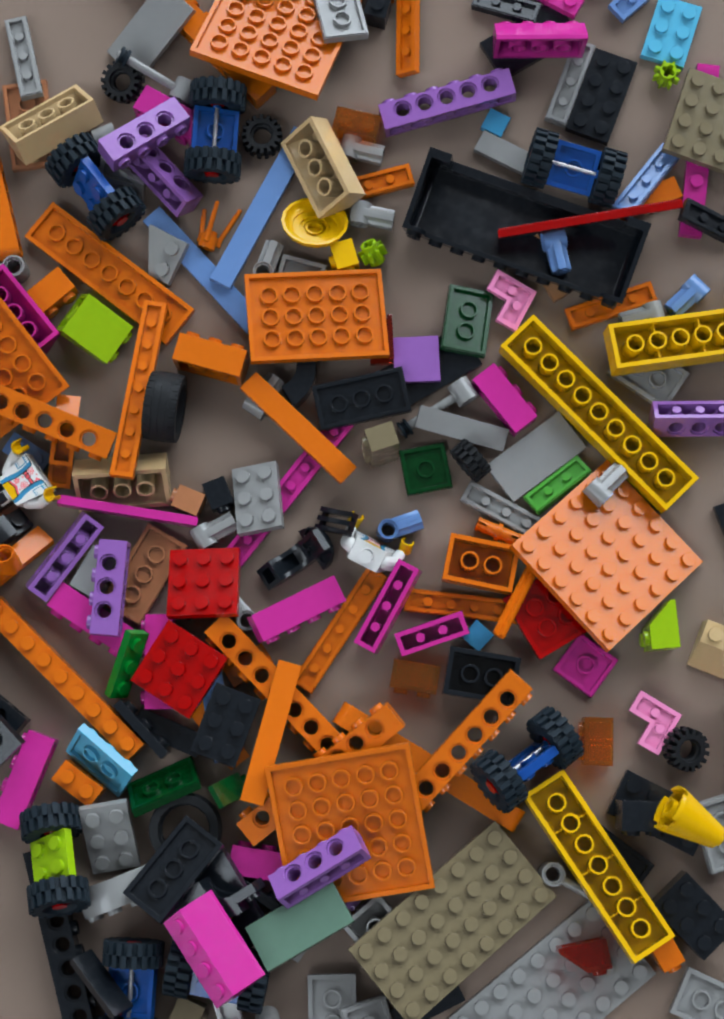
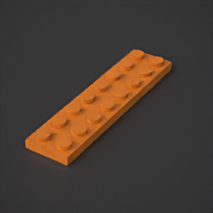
M54 202L50 204L24 236L29 242L138 325L144 300L167 303L168 309L161 340L165 346H168L195 312L194 308L107 242L101 241L94 232Z

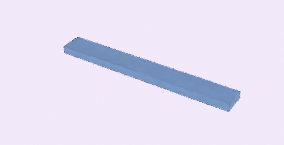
M294 126L293 129H292V131H291V133H292L295 129H297V127ZM283 148L279 152L210 277V281L230 291L295 175V171Z
M159 206L143 220V223L148 228L150 224L190 244L181 264L248 335L245 297L234 285L230 291L210 281L216 266Z

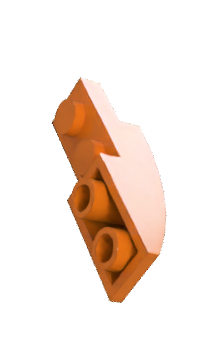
M60 394L57 396L56 408L79 417L81 396ZM67 423L62 426L61 432L63 436L70 437L74 433V427L71 424ZM58 440L57 443L51 441L48 479L57 488L70 489L75 451L66 448L67 443Z

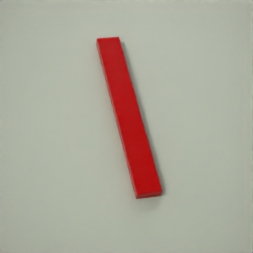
M680 198L499 228L498 237L500 239L627 218L629 216L683 208V202Z

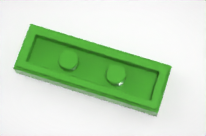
M576 455L524 495L523 499L539 516L583 482L592 473V470Z

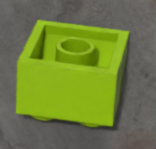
M675 599L663 603L644 625L642 633H639L640 647H644V652L673 650L681 647Z

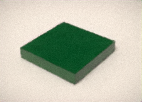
M444 442L399 450L407 497L453 488Z

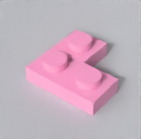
M499 269L495 271L486 288V291L505 301L495 322L515 332L537 291Z
M640 690L628 710L648 723L637 744L659 756L662 746L666 744L663 742L664 738L669 739L667 734L673 732L682 715Z

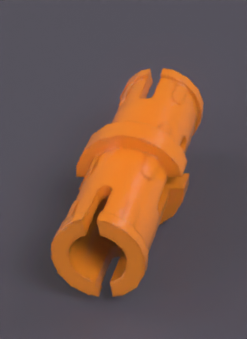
M479 517L474 529L493 537L494 541L500 540L510 545L523 535L503 527L504 524L499 523L498 525L482 517Z

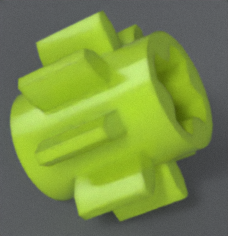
M663 60L661 67L656 65L653 70L656 74L653 76L652 81L657 82L659 89L664 87L670 90L672 83L677 85L680 80L677 76H679L681 69L676 68L675 62L666 63Z
M368 239L361 244L360 248L362 251L358 252V255L365 266L369 264L370 267H377L385 261L384 255L388 252L381 240L376 242L375 239Z

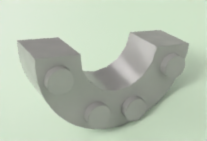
M145 865L89 886L91 906L86 910H82L85 920L88 919L89 923L102 919V914L106 912L108 916H112L122 912V906L129 903L131 907L137 906L123 892Z

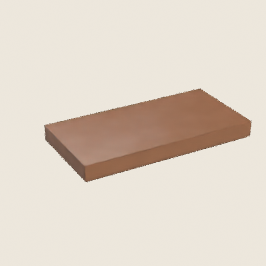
M46 79L41 80L44 97L27 101L21 100L17 83L2 85L6 122L50 99ZM9 144L14 173L44 169L47 157L52 155L48 153L37 162L25 165L17 157Z
M149 522L130 552L124 617L141 626V621L145 620V614L150 612L168 582L170 550H183L189 547ZM113 583L110 584L105 594L113 591Z

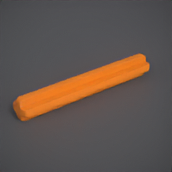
M527 566L493 630V634L498 638L504 639L536 578Z

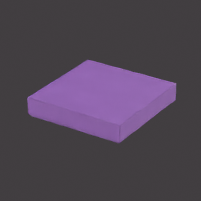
M438 336L392 338L394 368L402 366L406 384L441 382Z

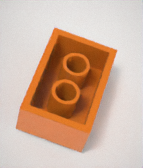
M187 331L186 334L179 333L172 360L178 370L238 386L244 384L250 364V358L247 350H244V346L236 343H231V346L222 344L220 339L209 337L208 340L200 338L199 334Z
M451 533L441 582L510 595L513 590L518 557L509 548L510 544Z

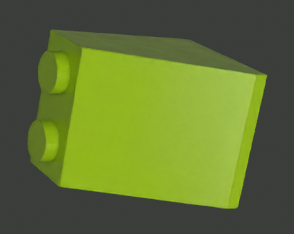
M88 293L81 294L56 329L62 337L102 364H107L108 362L112 363L119 354L117 349L122 343L126 344L132 336L130 331L133 329V326Z

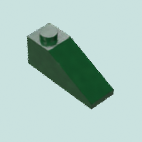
M236 772L208 787L219 809L240 799L246 779L245 774L241 775L239 772Z

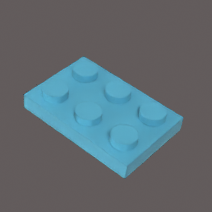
M658 0L640 58L660 65L663 60L666 63L675 62L676 68L682 71L703 7L680 0Z
M85 723L77 729L66 749V752L118 798L126 790L138 771L131 761L122 757L111 744L106 743L98 736L94 729L89 728Z

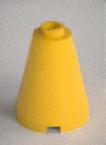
M679 785L670 789L673 792L669 798L664 796L655 811L653 820L657 822V825H654V828L709 848L719 846L724 840V827L687 789Z

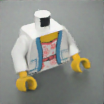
M19 438L11 443V452L1 471L0 483L4 490L0 492V505L4 507L13 500L18 507L43 509L51 502L61 499V495H54L57 486L51 484L34 457L28 453L23 454L30 447L28 444L22 447L20 444L22 438Z
M361 515L360 519L356 521L352 536L342 535L340 541L341 546L346 550L347 558L375 573L392 572L398 559L403 560L405 555L411 554L414 541L412 544H406V537H403L398 550H394L357 531V528L364 519V515Z

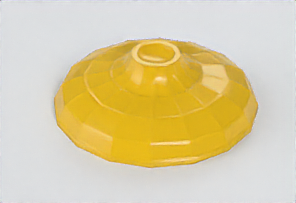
M301 198L291 203L283 211L281 218L283 230L292 241L312 248L327 247L336 243L346 233L349 223L344 210L323 219H318L308 198Z

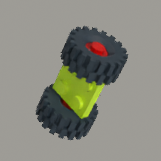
M62 801L61 803H42L40 806L34 805L31 806V809H25L24 812L20 813L19 820L21 840L26 844L30 843L34 882L26 888L29 915H32V917L38 916V918L63 917V915L69 916L73 915L74 912L79 913L82 910L88 909L91 906L89 882L86 877L76 876L72 841L74 837L82 834V824L78 811L79 805H75L72 802L67 804V802Z

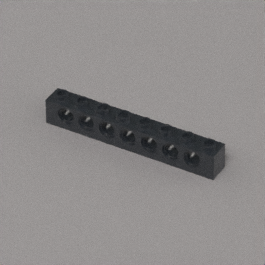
M30 851L23 853L29 882L32 885L31 883L34 882ZM63 915L64 923L62 926L54 923L53 918H38L62 1019H78L76 1016L78 1009H82L87 1013V1019H98L99 1016L96 1015L95 1006H97L95 997L76 971L69 973L65 970L66 961H71L72 958L85 952L82 943L79 944L77 934H80L78 921L73 920L72 915ZM60 937H66L69 940L70 946L68 949L60 947ZM72 985L80 987V997H75L71 994L70 988Z

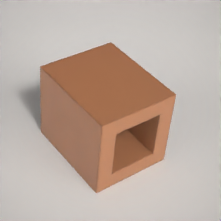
M180 484L178 489L174 488L169 501L172 502L171 506L173 509L187 515L197 516L199 519L207 501V496Z

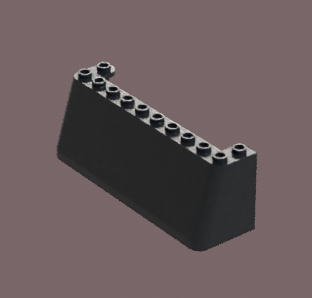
M430 147L402 227L407 237L417 241H420V238L429 240L428 244L441 249L442 245L451 248V253L463 256V253L472 255L471 259L484 264L485 260L494 263L493 267L499 270L506 271V268L515 270L514 274L525 279H527L528 275L537 278L536 282L549 286L552 283L558 285L557 290L568 294L571 291L580 293L579 297L591 302L593 298L602 301V306L614 309L616 306L622 305L651 223L629 216L626 221L615 219L564 228L568 241L567 252L572 269L571 272L564 275H551L547 254L542 250L540 239L534 236L538 234L540 237L541 232L499 239V228L596 213L597 211L453 161L452 154Z

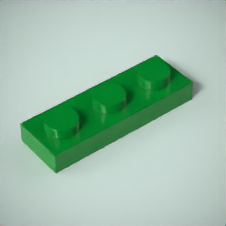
M125 630L104 693L107 697L128 698L133 683L130 679L138 668L149 635L146 631Z

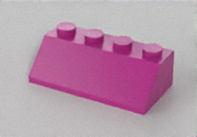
M509 21L494 23L493 58H583L588 41V32L585 23H578L577 21H567L566 23H556L555 21L511 23Z
M4 264L0 265V297L42 351L47 354L59 337V331Z
M212 890L181 908L163 923L216 1008L235 999L265 975V972Z

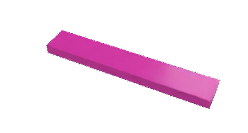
M61 495V499L57 500V505L60 507L191 528L196 527L198 524L197 516Z

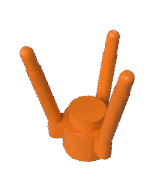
M219 201L214 203L207 229H205L207 210L203 209L199 235L196 240L198 242L197 246L210 252H214L215 248L220 249L222 241L242 213L241 209H238L219 238H217L218 233L212 231Z

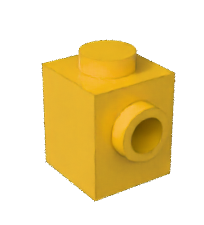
M352 238L330 245L332 256H329L328 259L332 270L359 269V261Z

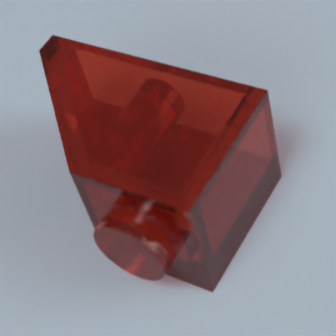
M603 936L556 946V951L587 973H592L593 976L607 974V969H612L607 941Z

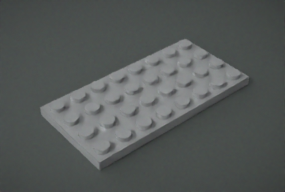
M587 900L446 1019H603L656 975V972L644 958L635 964L630 962L590 900Z

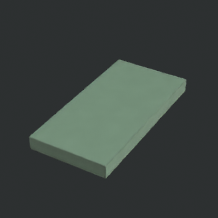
M334 882L289 909L282 905L246 926L245 929L267 972H271L355 921Z

